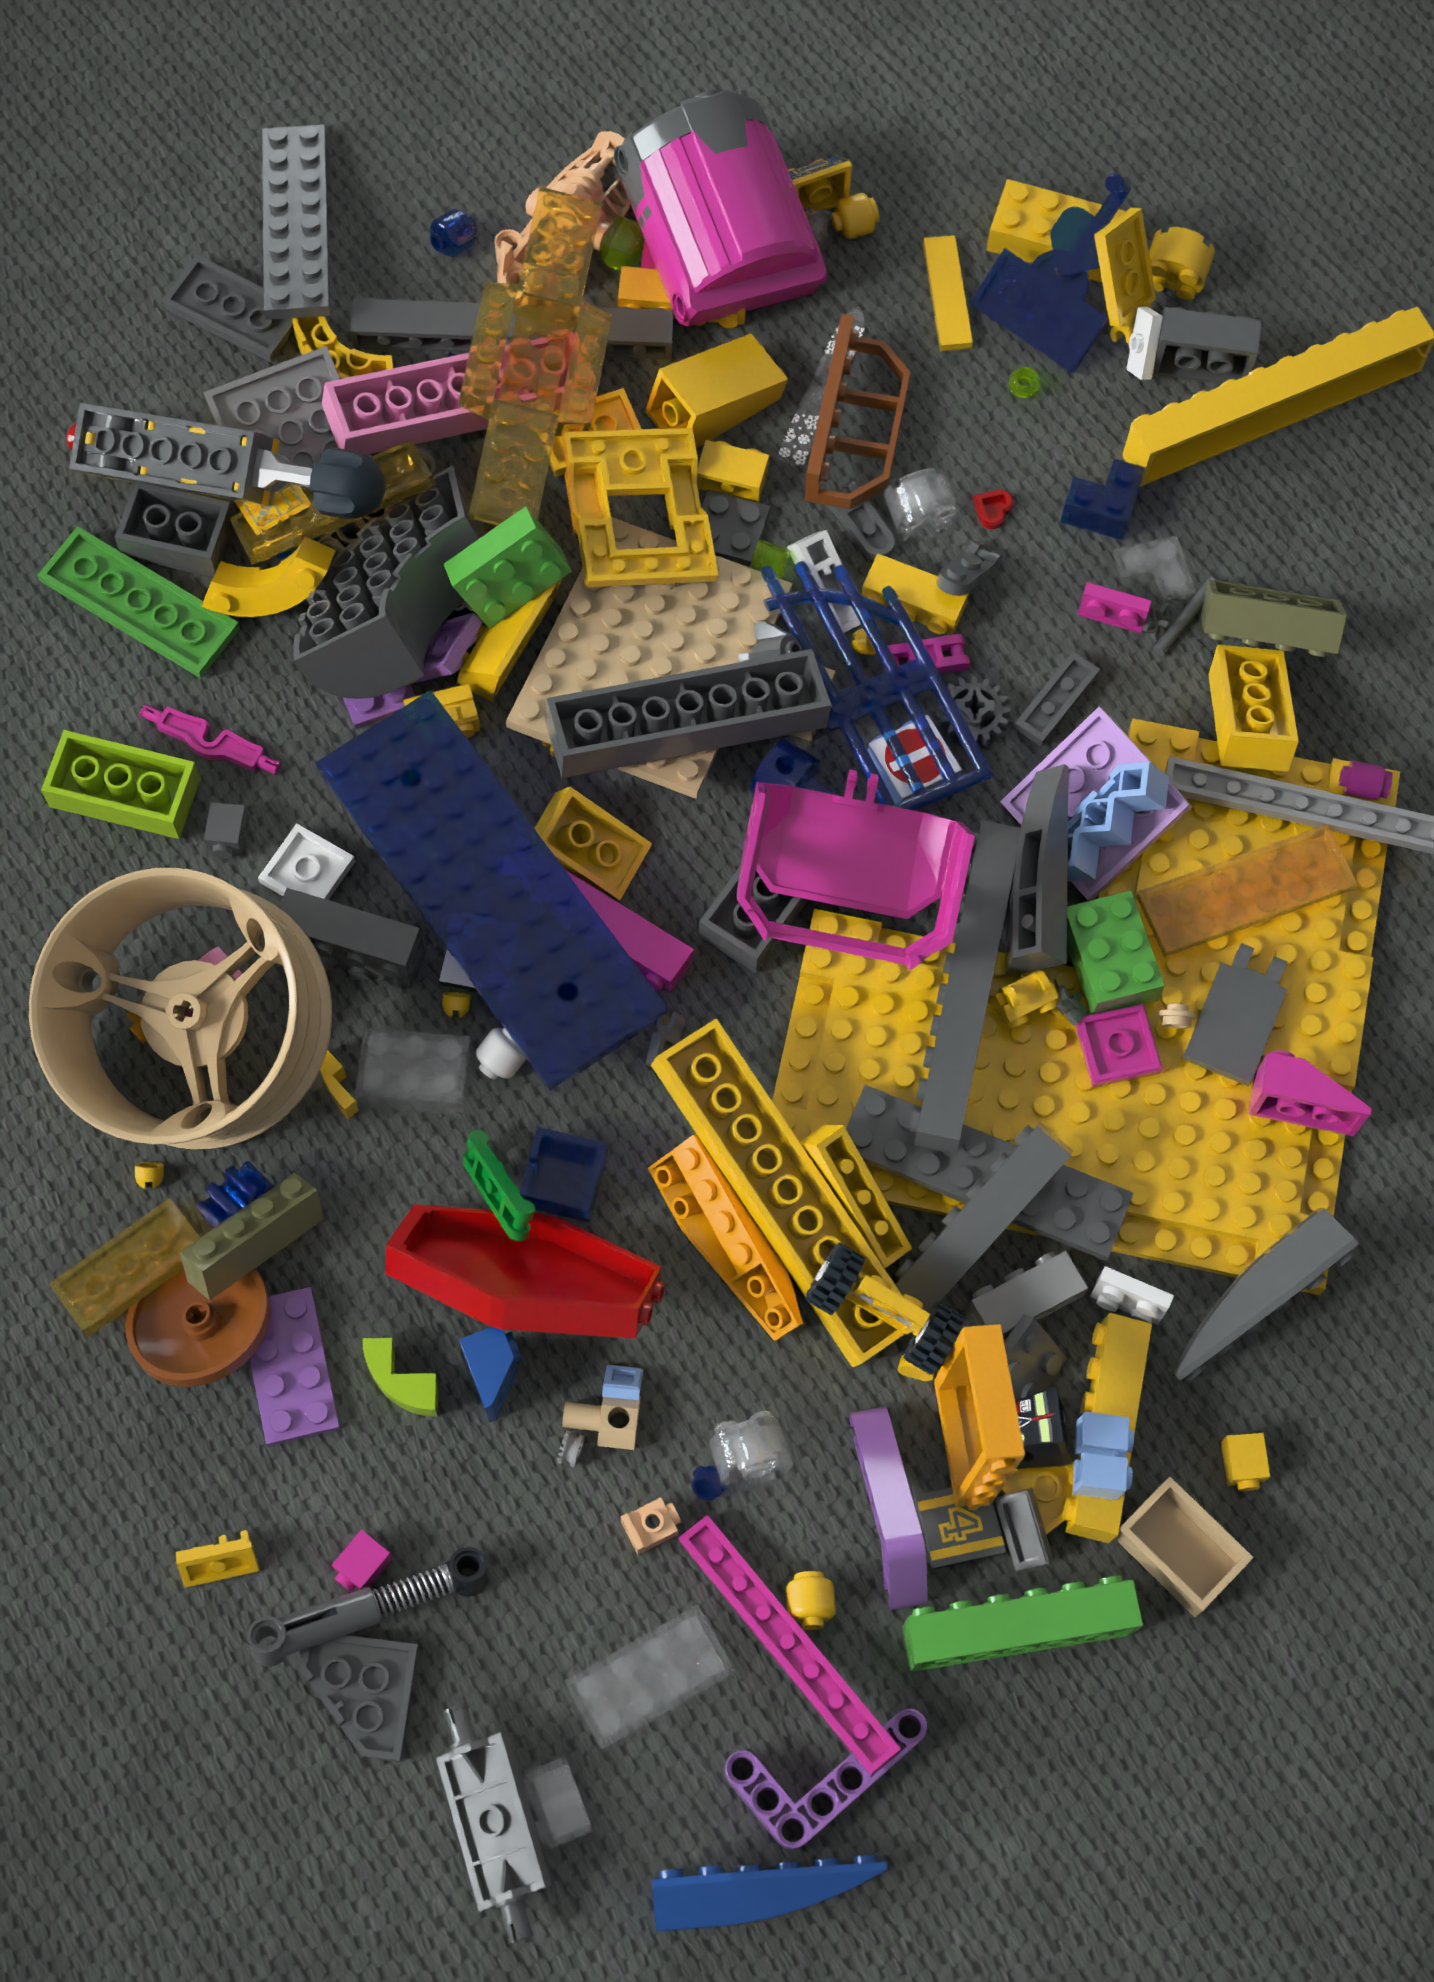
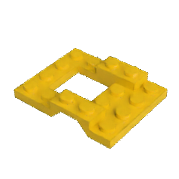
M692 428L564 432L562 442L567 467L564 475L574 534H578L586 587L716 582L719 574L708 514L701 507L697 488L698 457ZM664 494L670 530H675L677 547L616 550L608 496Z

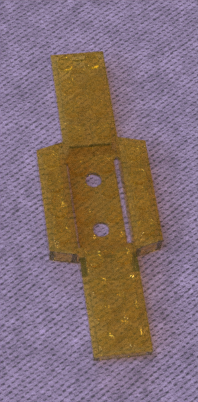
M540 186L519 283L485 282L458 402L459 406L489 420L468 515L470 519L499 525L527 506L538 520L554 437L563 436L564 432L589 431L613 316L582 300L602 202ZM513 313L516 319L497 400L494 399ZM575 328L557 415L553 414L567 342L570 330ZM533 336H542L548 341V346L542 349L536 348L531 344L530 339ZM524 389L532 390L536 394L537 399L534 402H525L519 397V392Z

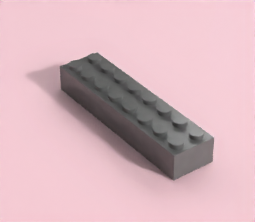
M809 649L546 698L545 723L561 778L827 728L832 705L813 650Z

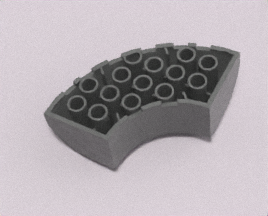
M453 465L416 486L419 492L406 501L402 502L398 498L391 503L392 508L380 521L375 517L357 533L359 540L350 549L344 547L330 563L328 568L329 575L323 583L319 584L315 591L310 592L307 598L310 606L307 613L300 614L298 622L302 627L300 633L295 635L294 662L303 675L321 690L344 698H372L387 694L402 686L411 685L424 676V659L432 638L447 617L465 601L453 588L443 564L487 534L477 508Z

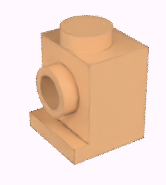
M661 1497L629 1514L626 1513L621 1516V1523L637 1555L677 1536L678 1530L675 1525L681 1523L672 1502L665 1505ZM651 1516L657 1517L660 1520L659 1526L654 1529L647 1527L645 1523L647 1518Z

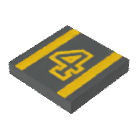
M952 1487L915 1496L932 1570L1006 1553L994 1501L990 1506L978 1507L977 1510H969L967 1506L956 1507Z

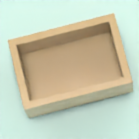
M1171 1477L1119 1528L1118 1536L1114 1538L1194 1617L1199 1615L1254 1558Z

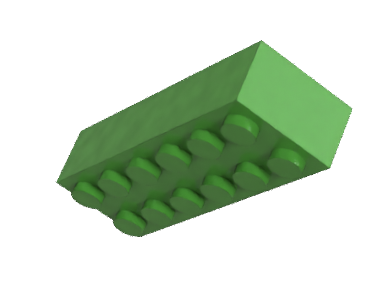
M1120 1575L1100 1579L1099 1584L1085 1588L1084 1582H1074L1063 1585L1062 1590L1056 1593L1048 1594L1047 1588H1038L1024 1592L1025 1596L1019 1599L1011 1600L1010 1594H1002L987 1598L988 1602L983 1605L973 1606L972 1600L952 1603L949 1609L941 1612H936L934 1606L912 1610L913 1615L907 1617L902 1626L910 1672L1132 1636L1143 1626L1134 1581H1122V1576Z

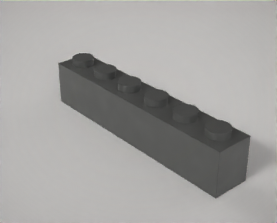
M1040 1121L1034 1128L1028 1124L1017 1135L1014 1141L1018 1146L1010 1155L1004 1151L989 1167L994 1173L986 1182L979 1178L965 1194L970 1199L961 1209L955 1205L941 1221L946 1225L937 1236L931 1232L918 1247L922 1252L914 1262L907 1259L894 1273V1276L898 1278L895 1285L902 1296L907 1294L918 1299L924 1305L922 1309L928 1312L935 1303L940 1302L1071 1157L1073 1150Z

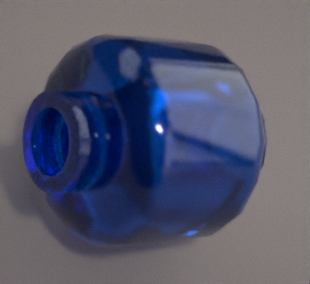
M452 209L432 221L430 225V243L436 251L445 256L454 257L473 246L477 233L476 223L468 213Z

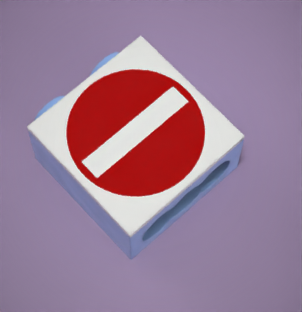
M929 715L918 720H910L903 724L900 729L889 734L884 733L877 736L868 746L867 759L875 773L879 775L878 778L896 807L908 809L959 784L962 769Z

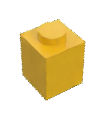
M1264 1433L1229 1435L1221 1441L1227 1486L1237 1485L1238 1491L1260 1489V1484L1270 1478Z

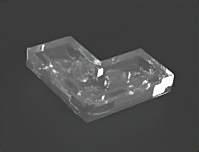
M1177 536L1114 549L1113 557L1122 582L1154 576L1162 604L1190 599L1195 596L1196 591Z

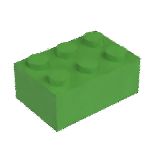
M527 506L443 564L453 588L489 629L572 572L562 549Z
M1132 891L1068 906L1067 948L1090 1015L1158 1001L1165 984Z

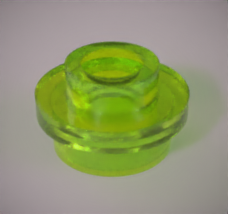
M1019 367L1009 377V390L1019 398L1033 397L1040 389V378L1031 367ZM1026 381L1029 385L1023 386L1019 382Z

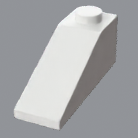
M827 530L815 532L787 546L800 577L837 635L868 621Z

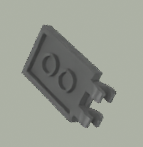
M1241 943L1231 966L1223 963L1220 964L1182 1059L1249 1086L1288 990L1278 986L1287 961L1274 956L1266 975L1246 968L1254 948Z

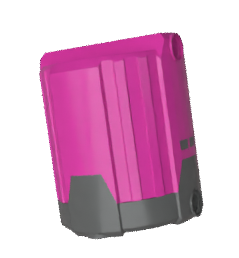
M716 90L705 91L693 98L681 101V106L658 116L638 131H632L620 146L615 147V166L679 324L689 327L736 314L743 308H745L746 312L810 295L819 285L826 282L827 270L819 246L763 107L756 100L744 95L735 94L729 90L718 92Z

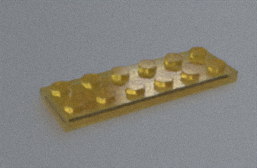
M412 439L371 456L385 476L386 492L380 506L369 514L390 507L401 500L436 486L432 473ZM302 486L300 488L310 502L299 501L292 504L287 510L289 518L284 521L277 514H269L262 517L256 524L259 535L255 534L245 517L289 496L271 499L268 506L258 505L229 519L251 564L254 565L288 549L298 547L304 537L314 539L348 523L358 521L363 517L344 519L322 515L313 505L314 491H311L309 487ZM302 504L309 506L293 516L291 515L292 510L296 506ZM277 519L279 521L277 525L268 530L261 529L262 524L266 520Z
M1327 824L1140 890L1136 898L1163 956L1166 957L1349 892L1356 888L1357 882Z

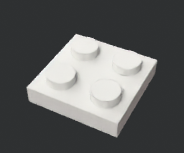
M296 823L258 879L261 884L282 896L286 888H290L329 900L355 863V858L348 852Z
M1105 1266L1094 1285L1090 1297L1097 1299L1096 1304L1103 1309L1115 1312L1118 1308L1131 1314L1130 1318L1158 1325L1169 1309L1174 1295Z

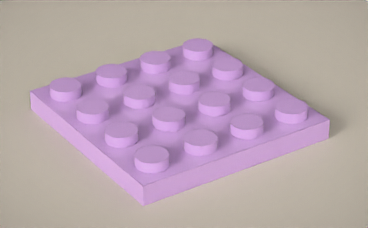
M1098 707L1000 802L1022 825L1027 799L1036 772L1065 764L1068 766L1069 821L1076 814L1074 809L1093 790L1098 792L1111 779L1109 774L1119 764L1151 762V760L1103 708ZM1169 781L1166 809L1134 812L1131 845L1100 847L1096 880L1071 882L1087 900L1095 899L1193 806Z

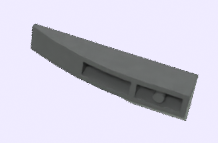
M1065 764L1036 772L1027 799L1020 830L1014 875L1006 908L1005 975L1007 976L1067 963L1068 766Z
M1325 1208L1315 1210L1258 1256L1233 1281L1194 1332L1171 1373L1179 1381L1185 1377L1188 1381L1195 1378L1205 1369L1203 1363L1214 1355L1216 1358H1219L1234 1346L1233 1341L1243 1333L1248 1335L1262 1324L1263 1318L1271 1312L1280 1310L1299 1291L1305 1288L1310 1291L1323 1282L1326 1278L1323 1272L1334 1265L1339 1268L1355 1255L1352 1249L1359 1244L1358 1241Z

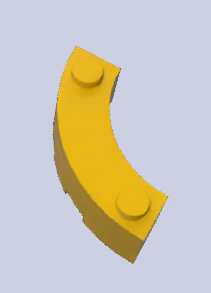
M325 316L292 318L301 355L327 346L340 379L394 368L392 355L368 354L356 349L350 350L341 344L329 327Z
M304 537L302 543L290 556L282 560L279 565L269 569L242 567L221 561L201 607L214 612L239 617L266 616L290 609L306 599L310 592L316 590L327 573L336 550Z

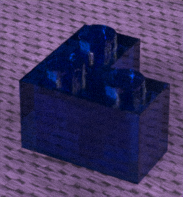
M1114 458L1106 485L1073 477L1060 522L1123 541L1146 467Z

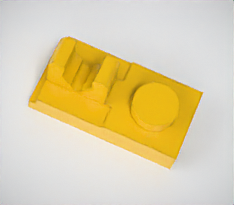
M246 1530L240 1531L241 1539L228 1542L225 1534L219 1537V1544L217 1545L210 1544L176 1552V1564L184 1587L258 1572L259 1565L248 1532Z

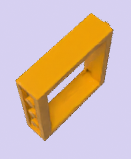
M1001 1324L963 1327L934 1379L955 1506H967L969 1510L990 1506L1025 1456Z

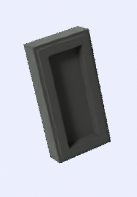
M1033 1488L997 1496L995 1503L1015 1571L1053 1562V1556Z

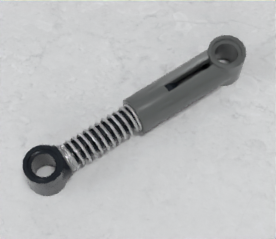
M463 1547L455 1551L451 1559L446 1561L444 1566H439L437 1571L432 1568L431 1573L425 1571V1575L419 1573L418 1578L413 1575L412 1580L408 1577L405 1582L400 1579L399 1584L393 1582L392 1587L387 1584L386 1589L381 1586L380 1591L375 1588L371 1590L368 1586L278 1618L270 1616L261 1617L250 1625L247 1632L251 1656L261 1666H276L287 1655L379 1624L381 1622V1614L387 1616L389 1611L394 1614L395 1609L400 1612L401 1607L407 1609L409 1604L413 1607L415 1602L420 1605L421 1600L426 1603L427 1598L430 1597V1600H433L432 1596L435 1595L439 1598L441 1593L444 1596L452 1592L466 1597L476 1596L487 1585L486 1557L477 1548ZM467 1567L478 1570L476 1574L468 1577L459 1573ZM265 1637L277 1638V1641L272 1646L263 1647L259 1645V1642Z

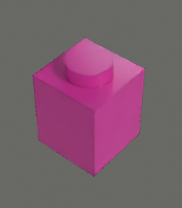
M360 1530L332 1564L335 1571L339 1573L334 1579L349 1592H353L355 1588L359 1590L370 1587L393 1557L390 1552L363 1530Z

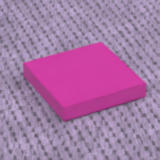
M1144 1004L1082 1016L1079 1023L1075 1025L1092 1088L1162 1072V1064Z

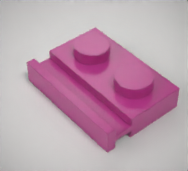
M1087 582L1077 615L1141 633L1151 600Z

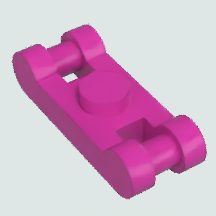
M952 634L883 647L879 653L881 661L886 664L887 669L884 673L887 683H897L905 679L950 671L960 672L968 670L971 664L969 656L964 654L963 649L966 645L963 635ZM942 651L950 652L951 656L943 657ZM907 658L909 664L899 665L898 660Z

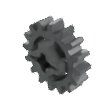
M972 676L970 683H966L962 677L958 678L957 688L954 685L948 684L946 694L940 695L938 703L940 705L937 707L936 716L941 717L938 726L940 729L948 728L946 733L947 739L957 736L958 746H961L966 740L969 741L971 749L975 748L977 741H981L987 747L990 737L999 740L1001 730L1006 731L1007 719L1011 712V708L1005 707L1007 706L1008 697H999L1001 687L997 685L991 689L988 687L989 679L987 678L982 684L977 683L976 676ZM972 703H973V705H974V710H975V713H976V719H975V720L973 719V713H972V710H971V704H972ZM984 724H990L987 727L980 729Z

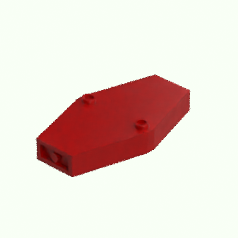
M414 1204L386 1244V1275L489 1326L501 1330L636 1339L642 1326L649 1325L653 1315L654 1304L661 1303L665 1290V1283L660 1282L661 1266L562 1219L543 1213H534L533 1219L528 1221L530 1224L528 1238L524 1241H515L506 1234L492 1210Z

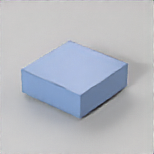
M607 1365L602 1397L639 1401L643 1369Z

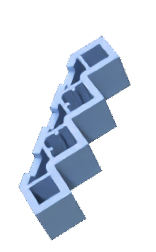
M1151 762L1119 764L1109 774L1111 779L1098 792L1093 790L1074 809L1076 814L1068 821L1067 882L1096 880L1100 847L1131 845L1134 812L1166 809L1169 776Z

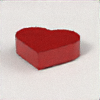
M1004 490L973 495L972 498L979 522L983 527L990 530L997 529L1003 524L1005 515L1011 511L1013 505L1011 494Z

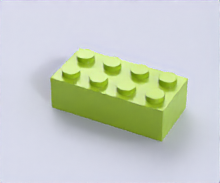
M63 730L41 791L51 808L180 839L201 778L193 761Z

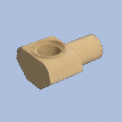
M641 1396L639 1401L603 1397L602 1406L565 1402L562 1427L599 1431L597 1446L635 1450ZM616 1413H623L628 1416L629 1423L625 1427L617 1429L610 1425L609 1419Z

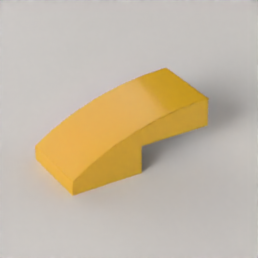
M327 1050L320 1072L333 1101L345 1117L350 1119L359 1109L356 1100L340 1084L347 1077L343 1066Z

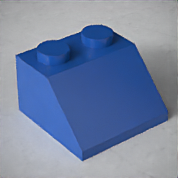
M490 1327L459 1339L489 1423L497 1419L518 1374L515 1363L521 1361L519 1349L512 1331L505 1334L504 1330Z

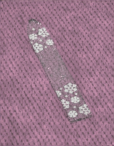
M855 307L847 315L854 316L853 329L859 330L858 337H862L864 332V316L862 309ZM839 323L831 336L775 457V460L801 470L813 446ZM849 351V355L854 357L856 352Z

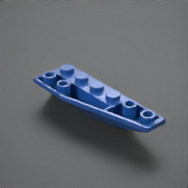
M877 1855L854 1857V1864L839 1865L838 1858L815 1860V1867L800 1868L799 1862L777 1863L775 1870H761V1865H748L737 1867L738 1872L723 1873L722 1866L699 1868L698 1876L686 1877L683 1876V1869L659 1871L660 1879H652L656 1932L733 1926L770 1919L801 1910L847 1892L887 1870V1861L877 1862Z

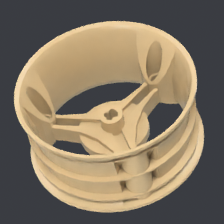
M152 868L122 875L102 884L84 896L62 917L46 941L35 967L29 997V1023L35 1053L47 1080L60 1099L87 1123L105 1133L133 1142L165 1144L186 1149H215L245 1142L262 1134L285 1118L301 1102L314 1083L327 1053L332 1027V1000L327 974L314 945L302 928L276 905L258 895L238 889L226 881L206 873L181 868ZM188 906H213L232 910L236 922L247 940L241 948L217 965L198 960L182 961L166 968L153 981L121 976L119 962L113 953L120 942L139 925L161 913ZM257 953L261 956L237 979L232 976L253 955ZM275 963L283 965L289 991V1014L282 1047L269 1074L257 1090L241 1105L230 1103L227 1093L225 1058L236 1049L245 1034L248 1022L246 995ZM99 975L101 986L97 990H93V980L95 976ZM119 983L146 991L142 1004L115 996ZM111 1002L139 1015L145 1038L151 1048L164 1060L183 1067L192 1094L193 1106L185 1108L164 1121L145 1113L129 1102L115 1088L101 1066L93 1041L91 1017L101 1013ZM186 1008L194 1010L192 1017L184 1016ZM202 1067H208L213 1101H208Z

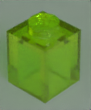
M617 215L601 243L602 261L610 268L620 270L622 266L633 267L644 247V236L639 223Z

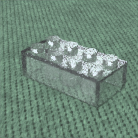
M697 1604L564 1682L603 1754L735 1677L736 1671Z

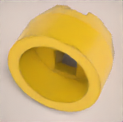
M875 628L858 629L853 634L855 640L851 641V645L857 653L874 655L877 652L879 635Z
M459 992L443 993V1011L451 1018L453 1010L458 1011L459 1018L465 1016L470 1008L471 995Z
M157 1162L135 1164V1179L140 1187L146 1189V1182H152L153 1189L160 1186L164 1178V1164Z

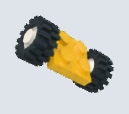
M838 1242L829 1253L828 1258L823 1262L820 1270H818L815 1279L810 1285L811 1287L807 1291L805 1300L829 1315H833L846 1298L905 1334L913 1332L914 1337L908 1344L904 1360L932 1375L939 1365L943 1363L946 1354H949L952 1349V1344L957 1340V1335L961 1332L964 1323V1317L940 1302L935 1303L926 1312L922 1309L924 1306L922 1302L910 1295L904 1294L902 1297L890 1290L891 1284L879 1276L872 1275L868 1277L865 1275L857 1280V1275L861 1272L862 1266L865 1263V1257Z

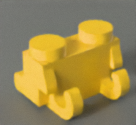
M1041 970L1034 971L998 989L999 992L989 995L991 1004L997 1008L1003 1022L1007 1023L1009 1029L1027 1022L1026 1014L1035 1009H1038L1039 1013H1044L1055 1008L1058 1003L1057 998H1059L1053 982H1050L1045 971Z

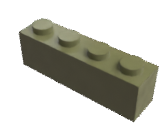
M294 1172L180 1252L187 1282L207 1299L212 1300L324 1220L318 1190Z

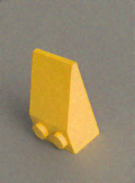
M567 787L555 792L525 845L600 892L620 901L652 843L572 787Z

